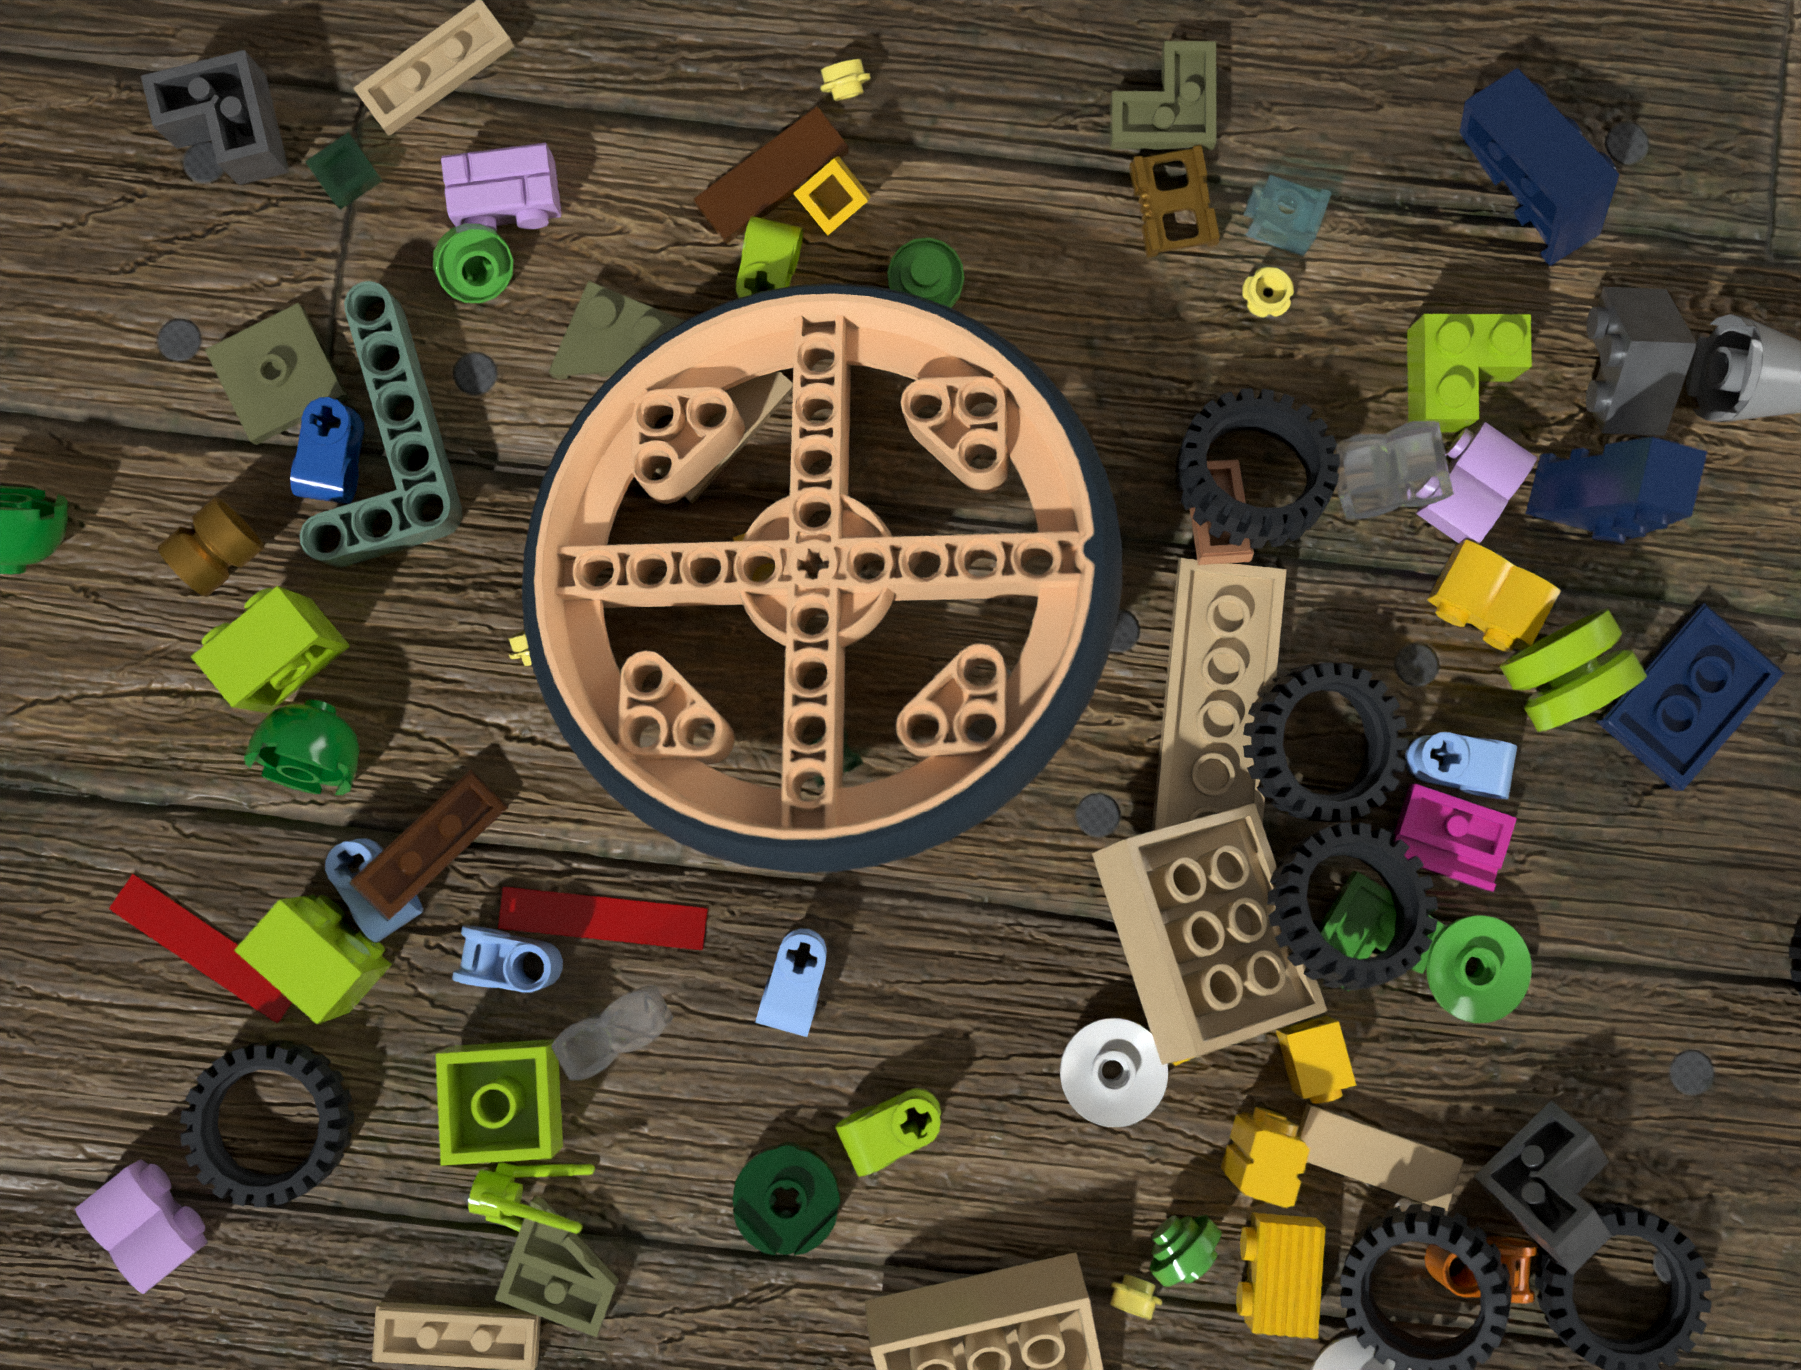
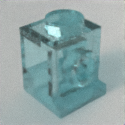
M1269 175L1263 187L1253 186L1247 200L1243 216L1249 217L1251 220L1245 236L1304 256L1315 241L1332 192L1321 189L1318 192ZM1278 205L1294 210V213L1284 214L1280 211Z

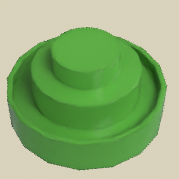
M465 223L451 228L439 239L433 252V268L442 288L451 297L465 303H483L496 298L506 289L513 275V258L508 245L494 229L482 224Z
M933 238L913 239L902 245L891 258L887 272L888 286L891 290L910 293L952 308L960 298L964 284L963 263L956 251L943 241Z
M1176 1215L1169 1217L1152 1235V1239L1156 1243L1151 1252L1154 1256L1149 1267L1151 1273L1164 1287L1172 1286L1182 1280L1186 1284L1196 1281L1207 1272L1217 1258L1218 1254L1214 1249L1220 1241L1221 1230L1207 1215H1201L1194 1219L1191 1216H1186L1180 1220Z

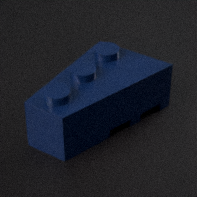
M1648 437L1605 444L1603 455L1588 457L1590 450L1585 448L1572 449L1569 460L1557 457V455L1552 453L1540 454L1525 513L1593 532L1592 539L1598 542L1624 545L1627 540L1635 537H1645L1646 533L1657 529H1666L1668 525L1692 516L1708 451L1656 437Z

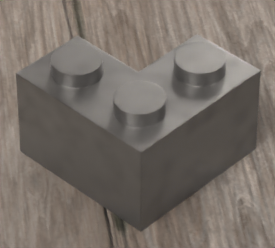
M245 50L141 76L152 125L177 149L211 140L217 164L239 185L289 173L266 75Z
M1603 287L1597 307L1591 308L1587 318V335L1590 339H1593L1601 361L1597 379L1592 380L1587 388V410L1592 412L1601 433L1665 436L1697 342L1666 289Z
M1550 1101L1474 1176L1491 1200L1572 1275L1612 1236L1596 1211L1577 1195L1609 1161L1593 1135L1553 1101Z

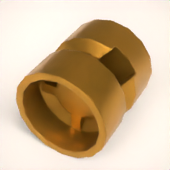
M216 496L192 516L194 526L192 529L180 526L157 547L160 555L169 567L188 586L204 597H208L229 579L228 567L233 565L242 568L265 547L248 523L227 503Z

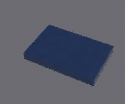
M1705 603L1695 606L1643 666L1647 677L1640 684L1613 700L1596 722L1674 791H1683L1785 673Z

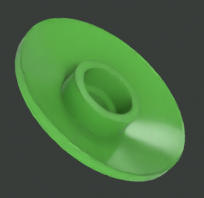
M1486 915L1466 916L1446 926L1438 934L1430 948L1426 968L1430 990L1439 1005L1452 1016L1471 1023L1493 1022L1511 1013L1525 997L1532 972L1529 950L1520 934L1508 923ZM1474 957L1477 962V969L1472 975L1468 976L1465 973V966L1468 959Z

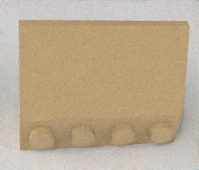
M1255 803L1126 838L1092 853L1162 1065L1198 1057L1327 1011L1317 979L1312 980L1303 974L1306 969L1304 964L1294 966L1288 960L1287 956L1292 952L1289 945L1280 948L1275 939L1277 935L1282 933L1280 926H1270L1268 915L1276 909L1274 905L1267 904L1268 892L1276 887V885L1270 883L1273 872L1278 868Z
M1077 1253L865 1300L870 1349L876 1370H1103L1089 1296Z

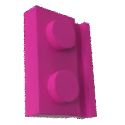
M1409 784L1394 831V841L1401 839L1409 846V849L1404 854L1405 857L1408 859L1417 855L1424 864L1421 869L1494 892L1496 887L1494 881L1498 869L1502 868L1517 818L1418 784Z

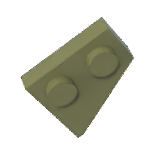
M588 281L548 372L552 377L559 380L569 379V376L599 374L600 377L612 376L629 358L663 333L684 322V320Z
M534 1196L530 1202V1207L558 1215L543 1198ZM524 1218L495 1300L597 1337L619 1279L576 1233Z

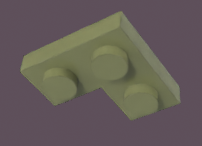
M1164 41L1161 49V91H1112L1110 97V149L1188 150L1198 145L1202 146V150L1214 149L1216 145V41Z

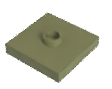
M300 303L205 349L250 442L255 445L301 423L305 407L317 398L330 397L340 402L349 399L305 308Z

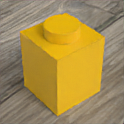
M839 156L832 159L793 193L827 236L871 198Z
M1323 1016L1276 1029L1292 1091L1303 1099L1310 1098L1313 1104L1325 1103L1341 1098L1343 1096L1341 1089L1356 1086L1339 1021Z

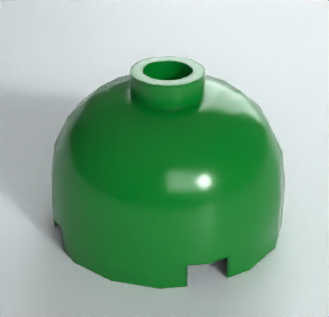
M0 486V574L26 572V565L42 562L57 551L65 537L67 527L68 501L64 496L58 494L56 503L42 501L45 498V490Z
M308 699L304 705L293 704L275 709L260 721L250 738L244 755V761L249 768H251L254 761L263 765L264 768L261 776L282 786L320 795L322 791L320 784L337 786L335 795H344L351 791L359 762L357 735L344 719L336 715L337 710L334 706L320 700Z

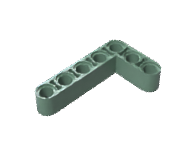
M373 281L360 282L354 285L346 295L344 307L397 490L315 514L302 525L300 544L304 552L311 558L333 567H346L445 537L459 527L463 517L462 506L405 311L386 288ZM376 302H385L383 314L374 321H366L367 309ZM390 351H399L400 358L397 365L389 371H380L381 358ZM404 400H414V410L410 417L403 421H395L394 411L397 405ZM419 449H428L429 459L425 467L419 471L411 472L408 466L410 456ZM434 498H442L444 509L441 516L432 522H425L423 519L424 506ZM390 513L392 516L390 531L382 537L375 538L372 529L374 521L378 516ZM338 528L341 533L339 546L330 553H325L322 548L325 534L332 529Z

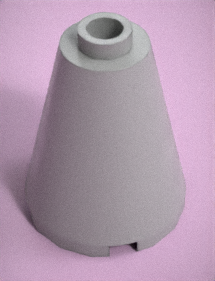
M1729 314L1716 318L1710 325H1717L1709 338L1700 336L1697 340V345L1687 371L1688 396L1696 397L1700 409H1693L1695 414L1707 421L1728 422L1801 413V341L1744 316Z

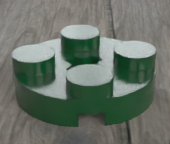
M783 1142L779 1145L762 1149L745 1163L736 1179L732 1198L734 1220L746 1241L763 1253L776 1255V1253L784 1255L792 1253L794 1255L805 1254L818 1247L829 1236L835 1226L841 1198L837 1177L828 1162L810 1148L799 1146L793 1142ZM780 1186L785 1190L791 1187L795 1188L799 1192L796 1197V1202L800 1206L799 1209L792 1212L786 1207L780 1212L777 1211L773 1206L777 1200V1196L773 1192L776 1188Z

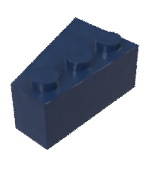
M1516 68L1465 100L1459 133L1493 184L1496 186L1502 181L1506 183L1521 206L1513 212L1522 226L1531 221L1548 246V248L1540 253L1548 266L1553 265L1599 236L1620 174L1616 171V167L1610 157L1603 152H1598L1582 136L1577 123L1570 117H1564L1549 101L1545 90L1538 83L1531 82Z

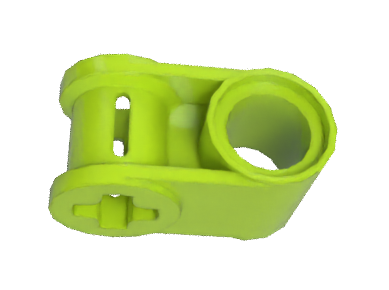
M751 216L745 233L742 260L736 280L738 298L758 293L760 288L773 290L790 286L792 274L795 273L803 239L802 227Z
M913 1088L882 1103L854 1112L839 1121L835 1128L857 1175L861 1177L877 1172L895 1162L898 1158L935 1140L940 1131L941 1109L939 1101L931 1092L926 1089ZM915 1107L919 1114L928 1112L926 1114L925 1126L918 1127L915 1121L905 1122L909 1108Z

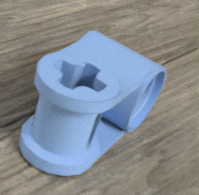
M1440 732L1414 739L1408 745L1405 760L1409 773L1415 779L1422 782L1456 788L1461 792L1476 796L1508 799L1517 746L1494 739ZM1435 749V754L1443 757V764L1439 766L1437 760L1430 758L1431 750Z
M358 838L336 845L328 853L325 861V871L329 880L350 908V912L359 928L370 940L378 943L421 914L423 907L416 895L387 922L349 884L357 874L383 851V848L376 841L368 838ZM361 854L365 862L360 865L359 872L352 873L348 865L354 860V855Z
M463 925L461 935L466 937L460 969L453 971L452 980L480 987L534 992L554 984L563 970V959L560 951L553 944L546 941L510 935L508 932L492 928ZM529 952L538 954L544 963V972L538 981L530 979L523 970V961Z
M799 928L792 930L784 937L776 957L771 977L768 976L755 1023L804 1037L808 1036L820 993L818 988L827 954L825 941L819 933L809 928ZM800 942L810 944V954L818 957L816 961L807 960L804 967L794 965L795 956L788 953V949L797 950Z

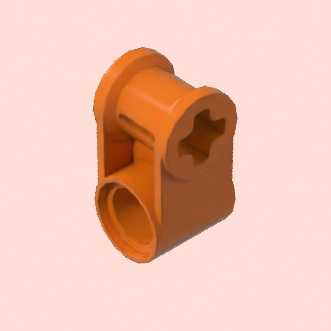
M1493 1236L1486 1238V1242L1489 1245L1495 1243L1501 1252V1263L1507 1265L1510 1275L1511 1303L1534 1302L1535 1292L1530 1289L1531 1256L1537 1254V1244L1512 1237ZM1430 1244L1425 1254V1265L1429 1274L1458 1296L1481 1298V1291L1469 1267L1465 1264L1461 1273L1450 1277V1263L1457 1255L1436 1244Z

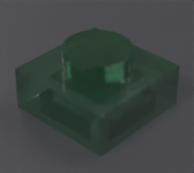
M349 132L305 161L340 210L383 181Z

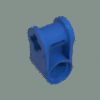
M320 397L311 401L305 407L301 417L302 422L297 453L291 468V490L297 497L350 504L354 499L358 486V464L364 435V422L354 409L343 405L340 401L330 397ZM338 418L341 419L339 428H330L329 432L326 431L328 422H336Z

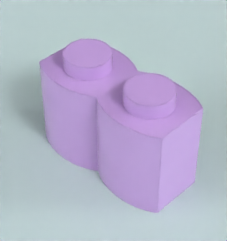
M1486 422L1482 423L1472 432L1464 428L1446 452L1453 459L1445 472L1442 474L1437 470L1434 471L1417 494L1424 501L1416 514L1457 543L1469 540L1479 544L1484 539L1537 460L1536 456Z
M140 1159L123 1169L78 1205L75 1211L93 1238L109 1251L112 1260L122 1275L135 1289L144 1294L208 1242L203 1234L205 1225L200 1216L188 1206L181 1207L174 1201L169 1191L171 1189V1182L166 1173L157 1165H148Z

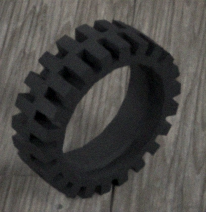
M1252 388L1241 389L1236 399L1232 392L1222 394L1217 403L1211 400L1203 407L1201 413H1197L1182 440L1176 460L1175 472L1178 474L1175 482L1177 492L1184 491L1181 502L1185 509L1188 510L1195 507L1193 519L1200 526L1207 521L1211 522L1212 525L1209 533L1218 539L1224 531L1231 533L1229 543L1240 546L1244 539L1248 538L1250 539V548L1262 549L1267 540L1270 541L1272 547L1283 545L1288 537L1291 541L1296 540L1319 519L1338 483L1340 473H1337L1340 466V455L1333 454L1337 446L1334 436L1324 437L1328 427L1322 418L1311 423L1309 420L1313 410L1306 404H1303L1297 411L1292 409L1294 397L1284 394L1279 403L1273 401L1274 390L1262 389L1258 398H1254ZM1233 430H1256L1277 437L1296 453L1305 468L1307 483L1304 492L1295 502L1279 508H1257L1237 501L1216 484L1209 472L1206 460L1209 445L1218 436Z
M1345 663L1309 664L1292 668L1289 672L1279 674L1273 678L1274 684L1264 686L1258 693L1262 701L1252 703L1248 714L1255 718L1252 723H1245L1243 735L1251 737V745L1243 746L1244 757L1253 758L1254 765L1247 767L1251 779L1261 781V784L1256 788L1263 797L1273 798L1271 804L1281 811L1289 812L1288 815L1300 819L1317 822H1342L1371 813L1369 807H1379L1387 800L1383 792L1395 790L1399 781L1392 775L1396 772H1404L1406 760L1398 758V751L1408 750V738H1398V730L1407 728L1404 716H1394L1393 711L1400 707L1395 696H1384L1383 694L1388 687L1381 680H1370L1372 673L1364 669L1353 668L1354 665ZM1319 690L1338 692L1350 700L1362 718L1367 740L1364 763L1354 782L1343 791L1329 795L1312 793L1298 783L1288 768L1283 748L1285 723L1294 705L1308 693Z
M1350 822L1340 823L1308 836L1282 857L1278 863L1281 867L1273 872L1270 883L1276 885V887L1268 892L1267 904L1274 905L1276 910L1270 913L1268 917L1270 926H1280L1282 931L1281 934L1275 937L1279 947L1282 948L1289 945L1292 952L1287 956L1288 960L1294 966L1304 964L1306 966L1304 975L1312 980L1323 978V985L1330 988L1343 986L1344 990L1366 989L1387 983L1407 973V970L1415 967L1422 960L1419 955L1429 950L1433 940L1426 936L1436 931L1438 919L1429 917V913L1438 909L1437 897H1426L1425 891L1434 887L1430 875L1419 878L1416 872L1424 864L1417 855L1408 859L1405 857L1404 854L1409 849V846L1401 839L1390 843L1389 840L1392 833L1382 828L1371 832V824L1358 823L1351 826ZM1346 855L1361 860L1379 874L1391 892L1396 912L1394 937L1387 949L1375 957L1357 959L1343 955L1324 940L1312 922L1306 898L1309 877L1317 864L1327 857Z
M268 1040L237 1048L214 1061L213 1065L205 1069L196 1079L199 1083L189 1090L185 1101L190 1102V1105L182 1110L180 1123L187 1124V1130L180 1134L182 1146L189 1145L191 1153L186 1155L185 1158L189 1167L198 1165L201 1172L196 1176L203 1185L212 1183L215 1186L212 1193L221 1199L231 1196L233 1197V1204L245 1206L254 1203V1208L289 1202L319 1185L331 1174V1171L339 1165L344 1157L343 1150L350 1144L352 1133L348 1132L349 1126L354 1123V1111L348 1110V1103L352 1101L349 1089L343 1090L340 1084L344 1080L340 1071H332L328 1067L331 1061L323 1054H313V1048L304 1044L293 1045V1041ZM259 1069L282 1071L300 1080L313 1096L319 1114L318 1138L309 1156L295 1169L279 1175L255 1174L239 1166L224 1148L218 1129L219 1107L228 1089L243 1075Z
M1597 1203V1209L1594 1210L1612 1236H1639L1651 1242L1666 1259L1671 1274L1670 1299L1661 1318L1644 1334L1627 1340L1606 1339L1590 1331L1579 1318L1572 1299L1573 1277L1575 1273L1572 1275L1549 1253L1543 1252L1539 1253L1537 1264L1543 1268L1542 1274H1535V1286L1542 1294L1537 1296L1539 1307L1547 1315L1545 1320L1549 1327L1558 1335L1557 1337L1580 1357L1603 1370H1660L1658 1366L1660 1362L1671 1367L1680 1361L1675 1352L1681 1349L1689 1353L1696 1345L1689 1338L1692 1332L1695 1331L1702 1335L1707 1324L1699 1318L1701 1312L1710 1313L1712 1303L1711 1300L1704 1296V1291L1712 1290L1710 1278L1701 1271L1707 1268L1702 1256L1693 1250L1696 1246L1692 1241L1681 1233L1678 1228L1660 1216L1630 1204Z
M1411 1204L1406 1211H1401L1400 1207L1390 1209L1384 1217L1381 1218L1378 1215L1369 1222L1365 1229H1362L1347 1254L1340 1280V1286H1342L1340 1294L1341 1307L1347 1308L1345 1320L1350 1330L1357 1328L1356 1340L1364 1349L1371 1345L1375 1349L1373 1358L1383 1365L1387 1359L1394 1361V1370H1408L1409 1368L1415 1370H1474L1478 1361L1483 1365L1491 1357L1494 1348H1498L1503 1338L1511 1309V1286H1509L1510 1275L1507 1265L1501 1263V1252L1495 1243L1489 1245L1486 1242L1487 1234L1478 1225L1472 1230L1467 1226L1468 1218L1457 1212L1454 1218L1444 1215L1445 1208L1433 1205L1430 1211H1423L1422 1204ZM1410 1241L1436 1244L1457 1255L1473 1272L1481 1291V1310L1474 1324L1459 1336L1444 1340L1415 1337L1394 1326L1378 1308L1371 1291L1372 1269L1377 1259L1391 1247Z

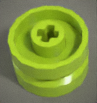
M1608 608L1599 610L1558 629L1534 642L1531 647L1520 650L1500 664V668L1513 690H1528L1549 682V684L1531 695L1524 707L1538 732L1561 726L1602 708L1640 684L1647 677L1633 650L1614 651L1596 658L1615 645L1622 635Z

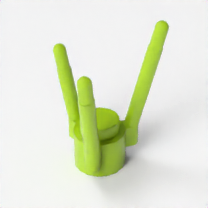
M499 1162L495 1172L483 1169L478 1172L470 1192L468 1210L470 1213L486 1216V1221L505 1225L520 1232L524 1220L516 1216L557 1229L579 1233L582 1230V1225L579 1222L521 1204L523 1185L515 1183L514 1180L515 1178L591 1175L594 1173L595 1167L592 1164L513 1165Z

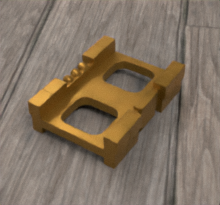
M1193 146L1192 149L1144 158L1142 156L1134 157L1133 161L1129 164V171L1134 196L1140 195L1138 203L1141 204L1140 212L1143 213L1142 221L1145 222L1141 227L1147 258L1155 257L1158 253L1204 244H1207V247L1218 245L1220 235L1214 208H1209L1210 198L1207 183H1205L1207 180V170L1202 146ZM1177 160L1183 162L1188 185L1174 190H1158L1155 184L1153 166ZM1179 211H1192L1195 215L1198 235L1184 240H1168L1165 235L1163 216Z

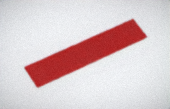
M135 874L131 875L109 907V910L275 1023L278 1024L292 1004V1001L234 951L238 944Z
M503 887L498 929L703 950L707 908Z

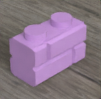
M547 143L442 156L441 158L447 213L456 227L465 223L482 224L497 231V225L517 223V226L522 229H538L549 224L548 219L558 218L562 215L555 161Z

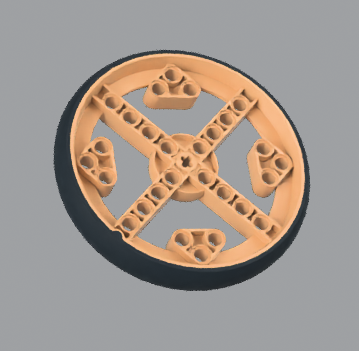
M841 283L796 285L762 291L725 302L695 315L663 333L629 358L602 384L579 412L558 445L543 477L531 513L524 549L522 578L524 630L532 668L543 699L562 736L597 782L617 802L642 822L672 840L706 855L752 868L783 872H838L874 867L911 857L938 846L986 820L1017 796L1054 757L1072 733L1091 700L1108 659L1119 613L1122 588V543L1116 505L1106 471L1087 430L1066 397L1042 369L1014 344L984 324L948 306L910 293L876 286ZM820 360H834L832 365L825 371H811L815 363ZM851 365L890 371L916 380L908 385L901 399L902 412L909 431L920 444L971 490L986 494L1001 488L1008 479L1011 460L1030 497L1037 521L1038 533L892 537L889 529L876 513L857 500L848 497ZM793 368L790 496L775 502L763 511L752 523L743 541L607 545L617 510L634 477L648 495L659 503H674L683 498L739 444L744 436V420L725 391L753 378ZM979 403H992L996 406L994 411L987 416L977 417L970 414L973 407ZM932 404L941 407L939 413L932 418L922 419L916 416L918 411L926 405ZM825 408L833 410L831 416L824 422H810L811 417L818 410ZM721 412L726 413V417L720 424L706 427V423L711 416ZM665 415H673L669 425L661 429H654L658 419ZM986 453L996 457L994 463L988 468L980 470L969 466L972 459L979 454ZM822 459L832 461L829 469L823 474H809L810 467L816 461ZM667 464L672 465L667 476L660 480H652L653 473L657 468ZM821 510L831 512L829 520L824 525L816 528L807 526L809 518L815 512ZM1036 556L1047 557L1053 562L1050 569L1040 575L1029 574L1024 570V566L1028 560ZM979 558H991L997 562L994 570L988 575L979 577L968 572L971 564ZM934 559L941 563L938 571L931 577L921 578L914 575L916 566L923 560ZM877 560L885 563L884 570L876 578L868 580L859 577L861 569L868 562ZM768 563L775 564L774 573L769 579L763 582L752 581L753 574L758 567ZM824 563L827 568L819 570L817 579H811L809 574L816 573L818 564ZM712 565L721 566L720 574L714 581L706 584L699 582L704 569ZM662 566L667 567L666 575L662 581L654 585H647L648 576L654 569ZM614 568L613 576L609 582L596 587L595 580L598 574L604 569ZM1038 597L1037 609L1029 637L1019 661L1010 676H1008L1002 656L996 649L985 644L968 646L898 716L896 727L899 738L910 754L922 761L887 778L854 787L842 788L845 647L858 642L874 630L887 614L892 601ZM743 604L753 623L764 634L786 646L782 789L738 780L707 766L721 762L733 750L735 741L733 729L671 664L655 652L643 651L634 654L623 665L620 674L610 647L603 608ZM820 614L829 616L828 625L822 632L814 635L805 634V625L810 618ZM978 665H991L997 669L995 678L988 685L981 687L973 686L967 681L971 670ZM819 667L827 669L828 675L823 685L817 689H804V677L809 671ZM655 671H662L663 677L658 688L652 692L644 693L642 685L647 675ZM989 719L997 724L996 732L988 741L978 743L968 739V729L975 721ZM934 720L939 723V732L932 741L922 744L912 740L913 729L921 721ZM817 721L826 723V733L821 741L813 745L802 743V733L806 726ZM659 724L660 735L657 741L651 746L641 747L640 737L644 729L650 725ZM703 724H715V734L712 740L704 746H694L693 738L697 729ZM810 777H824L825 788L821 796L813 801H803L800 795L803 783Z

